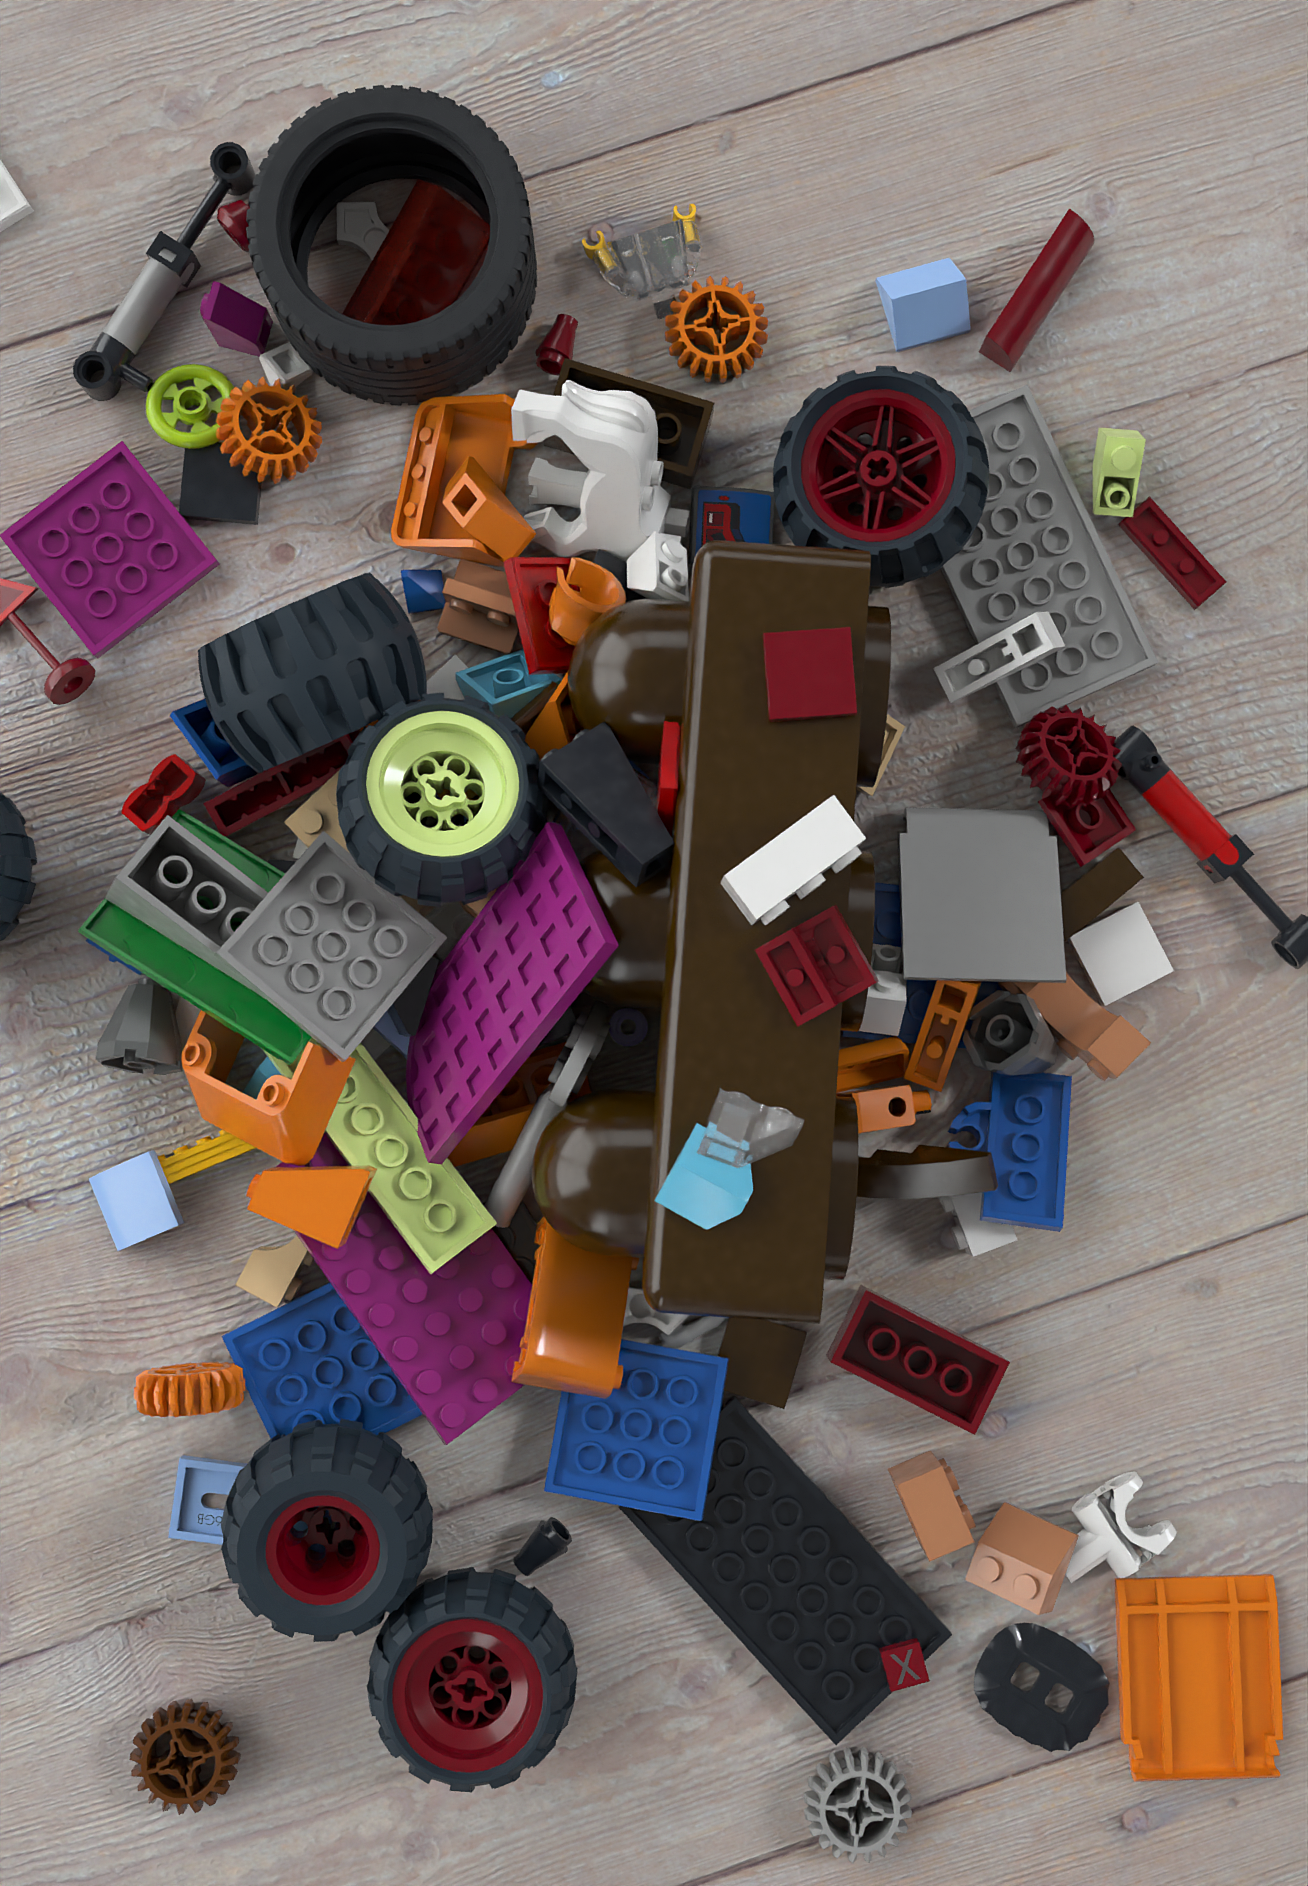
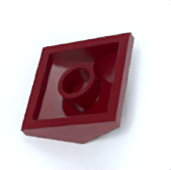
M1110 789L1103 798L1097 801L1094 800L1086 807L1079 804L1070 808L1066 801L1056 806L1054 797L1050 795L1038 801L1080 867L1136 831V828Z

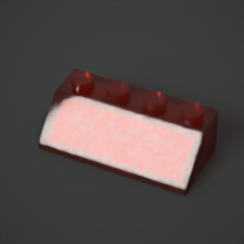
M418 179L342 314L364 323L391 326L414 323L441 312L458 299L489 245L490 225L440 186Z

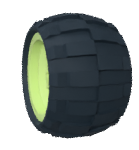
M444 693L422 694L420 701L410 704L399 701L385 710V713L382 712L384 717L379 719L374 726L368 725L367 728L364 726L348 749V757L345 765L339 771L336 789L339 826L341 827L346 847L361 869L366 870L375 879V884L396 897L405 895L416 899L419 905L441 907V903L461 901L463 905L487 898L489 892L508 883L512 879L513 868L519 860L526 861L536 837L545 826L549 798L537 785L540 768L539 755L535 749H530L526 743L525 733L507 715L502 714L499 717L491 712L486 702L469 696H465L464 700L444 698ZM444 789L450 791V796L445 795L442 800L436 798V793L441 794ZM470 789L480 798L474 801L466 798L465 792ZM413 792L421 796L420 801L412 804L405 801ZM455 815H463L468 819V823L464 826H456L451 822V819ZM426 816H432L437 819L438 823L432 828H426L421 824V820Z

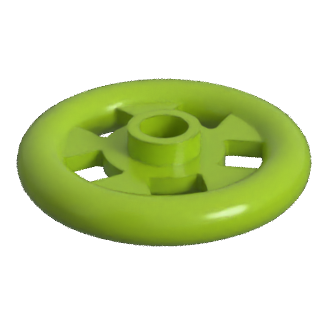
M199 364L177 366L163 373L152 384L146 398L147 419L156 434L174 446L188 449L210 446L220 441L216 437L217 428L220 426L215 423L212 427H209L204 422L208 420L213 412L218 414L222 411L220 407L223 399L230 398V392L235 387L224 374L214 368ZM187 380L194 381L195 387L189 386L178 391V383ZM212 387H215L222 396L214 402H211L209 395L205 392ZM174 400V412H162V401ZM190 406H199L196 410H187ZM180 421L186 425H193L191 432L187 433L176 430L177 423Z

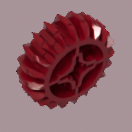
M1067 705L1058 710L1051 706L1044 712L1040 711L1034 715L1030 722L1022 729L1019 736L1020 739L1015 748L1019 752L1016 763L1024 766L1021 776L1031 778L1030 788L1038 787L1043 791L1042 799L1050 795L1054 797L1056 806L1066 801L1070 808L1079 804L1086 807L1094 800L1097 801L1103 798L1116 783L1117 773L1120 771L1122 763L1113 755L1118 754L1121 750L1112 746L1116 737L1108 736L1105 733L1107 725L1099 726L1094 722L1095 714L1087 718L1083 716L1081 707L1071 712Z

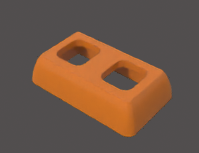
M897 1036L840 1049L836 1093L904 1077L909 1064V1050L905 1043Z

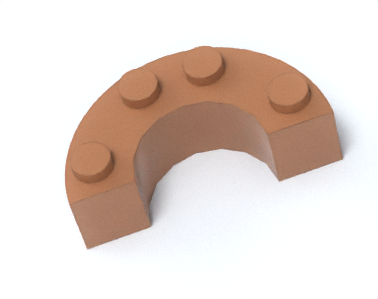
M1067 972L1066 983L998 982L1003 991H1008L1017 995L1016 993L1025 994L1034 999L1052 1035L1059 1040L1057 1042L1059 1050L1071 1060L1078 1056L1103 1081L1108 1077L1117 1079L1151 1044L1147 1038L1121 1015L1116 1016L1089 997L1072 980Z

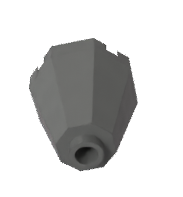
M141 978L138 983L128 985L98 1042L96 1060L98 1062L101 1061V1065L104 1067L131 1073L143 1074V1069L155 1068L153 1074L158 1075L182 1072L181 1057L183 1048L171 992L150 978Z
M997 990L972 1008L969 1019L973 1023L970 1031L965 1029L963 1042L975 1066L982 1070L1011 1076L1042 1073L1055 1064L1059 1047L1034 999L1025 994L1016 993L1017 995L1008 991Z

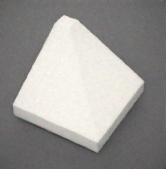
M290 342L263 353L259 357L270 386H273L275 380L280 378L281 388L288 390L294 384L295 387L313 373L312 368L304 362Z

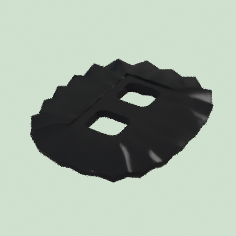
M1016 1623L998 1632L985 1648L975 1669L974 1692L982 1709L990 1714L998 1724L1007 1728L1013 1735L1023 1738L1030 1744L1041 1746L1049 1752L1055 1750L1070 1751L1078 1743L1088 1740L1093 1728L1100 1722L1102 1713L1109 1705L1108 1689L1110 1683L1102 1666L1069 1639L1034 1623ZM1022 1662H1026L1039 1670V1675L1029 1691H1023L1011 1683L1013 1674ZM1057 1683L1062 1684L1073 1692V1697L1063 1712H1057L1045 1704L1046 1697Z

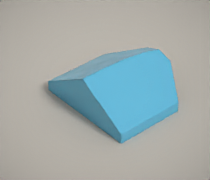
M696 1123L654 1201L706 1230L741 1214L753 1192L749 1151Z

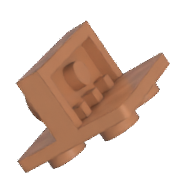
M461 559L454 579L447 578L442 592L446 603L437 627L439 633L500 653L510 654L513 650L519 628L506 572Z

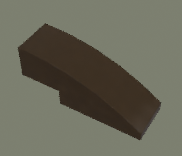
M1119 847L1106 854L1082 876L1061 891L1064 942L1144 878Z

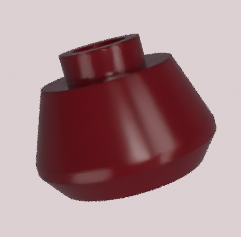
M238 200L221 206L218 209L217 221L244 252H249L248 246L250 244L247 240L246 231L249 225L246 218L247 210L250 209V206L244 201Z

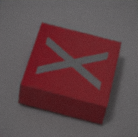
M918 1638L879 1648L891 1692L930 1681Z

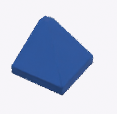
M401 570L408 614L444 609L446 600L442 593L444 584L441 570Z

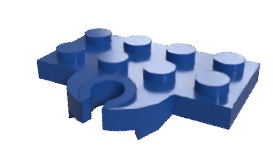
M991 1072L989 1102H975L965 1106L952 1121L948 1132L954 1135L962 1131L970 1132L976 1138L977 1146L965 1148L957 1141L949 1142L946 1147L985 1151L992 1154L998 1187L995 1191L982 1192L980 1221L1057 1232L1062 1230L1072 1076L1044 1072L1010 1076Z

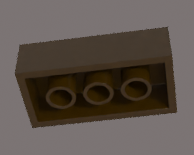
M564 358L553 396H562V385L566 380H571L588 389L596 391H631L646 399L655 411L657 421V461L663 462L661 481L691 489L713 419L715 403ZM552 435L543 440L544 446L575 455L557 435Z

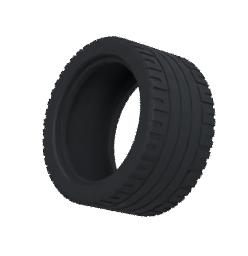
M384 85L373 86V89L362 87L355 89V92L352 93L346 91L337 94V98L331 99L330 97L320 102V106L317 108L315 106L305 111L306 115L302 118L299 116L290 123L291 127L288 130L284 129L278 136L279 141L271 145L267 151V158H263L259 166L260 172L255 175L252 184L254 190L249 195L248 204L250 209L247 210L246 218L249 225L246 228L247 240L250 244L248 248L256 276L290 344L295 351H298L299 356L304 362L309 364L318 376H324L326 382L332 386H339L341 391L350 395L352 393L356 394L357 398L366 401L369 398L374 403L385 404V402H390L391 405L401 406L402 403H408V406L419 405V402L427 401L433 397H448L456 392L460 394L468 390V386L472 384L475 386L481 382L486 374L489 376L497 369L496 365L498 363L502 364L508 357L509 350L513 351L517 345L518 337L522 336L526 328V321L530 319L532 313L531 305L534 304L535 288L537 287V260L529 201L521 172H518V165L514 157L509 154V149L502 140L499 141L498 134L491 127H487L486 122L478 115H472L471 110L462 104L460 106L456 105L455 100L446 96L444 98L439 97V93L429 90L422 92L421 88L411 86L409 89L403 88V85H391V88H385ZM402 178L428 181L451 190L469 203L480 215L490 232L488 250L483 265L470 287L461 297L441 312L429 318L404 325L388 326L364 323L335 311L318 298L309 288L308 260L312 243L320 225L339 202L367 185Z

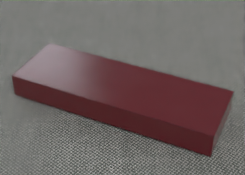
M1150 496L1134 509L1133 517H1125L1118 524L1194 610L1226 583V580Z

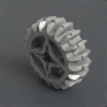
M846 1747L844 1749L845 1759L839 1761L837 1756L831 1753L829 1755L831 1766L828 1768L826 1765L818 1763L816 1768L820 1777L809 1776L808 1786L812 1790L805 1792L803 1796L804 1802L809 1805L804 1809L805 1819L812 1822L809 1825L811 1835H820L819 1844L823 1850L832 1846L833 1856L837 1859L844 1851H847L848 1860L852 1863L857 1859V1853H863L865 1861L870 1863L872 1860L871 1852L877 1850L879 1855L885 1858L887 1854L885 1844L887 1842L892 1846L898 1847L899 1839L895 1832L907 1834L908 1826L903 1819L911 1818L912 1816L911 1807L906 1804L911 1801L912 1797L910 1790L904 1788L907 1783L904 1775L895 1774L897 1767L893 1761L883 1764V1755L878 1751L869 1760L867 1749L864 1747L859 1750L858 1757H853L850 1748ZM852 1778L847 1787L835 1789L841 1782ZM867 1778L880 1783L888 1791L889 1800L881 1799L879 1794L871 1793L867 1785ZM861 1791L864 1803L859 1804L854 1817L852 1807L856 1806ZM826 1810L835 1811L836 1815L845 1817L849 1826L848 1831L836 1826L826 1815ZM880 1821L874 1827L864 1831L868 1823Z

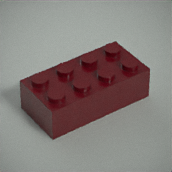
M860 1285L826 1354L831 1363L974 1435L1010 1364L1002 1355L863 1285Z

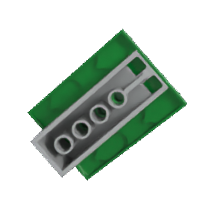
M180 809L172 818L167 815L115 877L104 900L79 928L78 932L288 1065L293 1063L312 1038L214 956L285 873Z

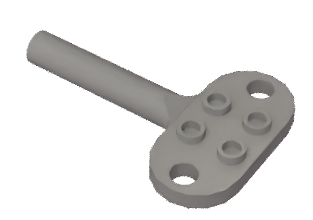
M597 1000L594 1002L589 1014L581 1011L548 1078V1081L552 1083L538 1097L484 1204V1207L497 1224L495 1226L505 1228L510 1225L532 1182L533 1154L543 1129L551 1118L570 1102L571 1092L576 1095L578 1094L593 1060L596 1059L611 1025L604 1021L610 1007Z

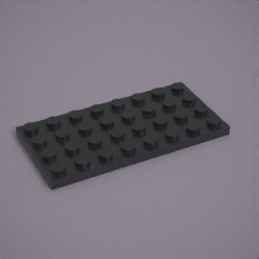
M735 1396L721 1407L702 1521L619 1506V1509L835 1745L842 1741L892 1693L879 1648L918 1638L924 1661H926L952 1636L949 1628Z

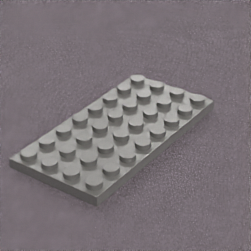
M1028 385L969 410L981 431L987 450L989 462L988 494L982 516L972 536L962 550L955 554L941 568L976 645L1035 612H1049L1066 646L994 683L1014 728L1030 722L1034 715L1040 711L1044 712L1051 706L1056 709L1062 708L1064 705L1073 703L1158 663ZM906 438L898 442L897 448L900 450L913 445L910 439ZM917 475L912 483L921 489L925 487L928 479L925 475Z

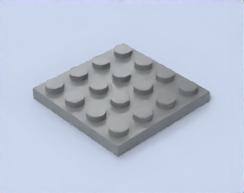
M323 831L214 956L337 1059L344 1062L448 937L400 896L396 897L375 884V879L366 870L361 869L357 865L352 855Z

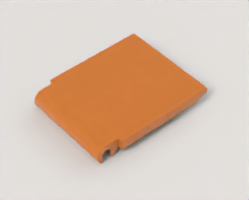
M1272 1574L1115 1578L1120 1737L1124 1744H1129V1762L1133 1780L1135 1782L1279 1778L1281 1774L1275 1766L1274 1756H1280L1276 1740H1283L1278 1602L1274 1576Z

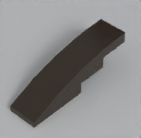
M919 1144L912 1153L877 1149L870 1158L858 1156L857 1197L889 1199L947 1197L995 1191L998 1187L991 1152Z

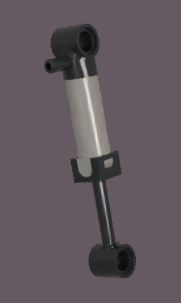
M225 142L218 145L212 151L210 166L215 174L213 176L215 182L177 240H174L162 231L158 233L146 252L149 261L90 351L81 354L75 360L73 375L78 384L92 399L108 401L114 398L121 388V378L144 392L150 390L153 379L132 367L130 363L181 285L187 288L200 269L201 265L191 248L226 194L241 196L253 188L255 171L245 149L239 144ZM240 165V169L232 174L225 173L230 166ZM99 370L105 371L100 381L90 382L91 376Z

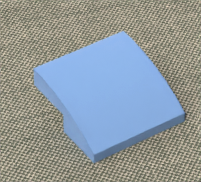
M155 1150L148 1151L89 1178L117 1251L184 1223Z

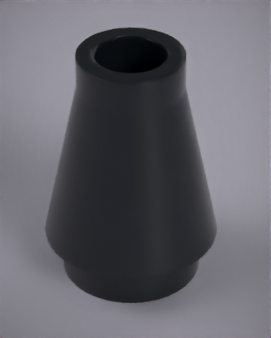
M551 1517L547 1521H540L520 1552L513 1558L517 1569L525 1576H530L538 1568L568 1551L567 1546L572 1542L569 1531L556 1518Z

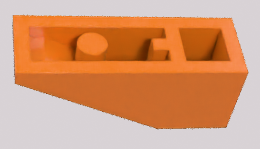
M937 980L904 1079L939 1092L942 1091L982 981Z

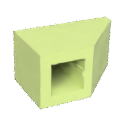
M1098 429L1093 461V514L1133 517L1146 441L1137 430Z

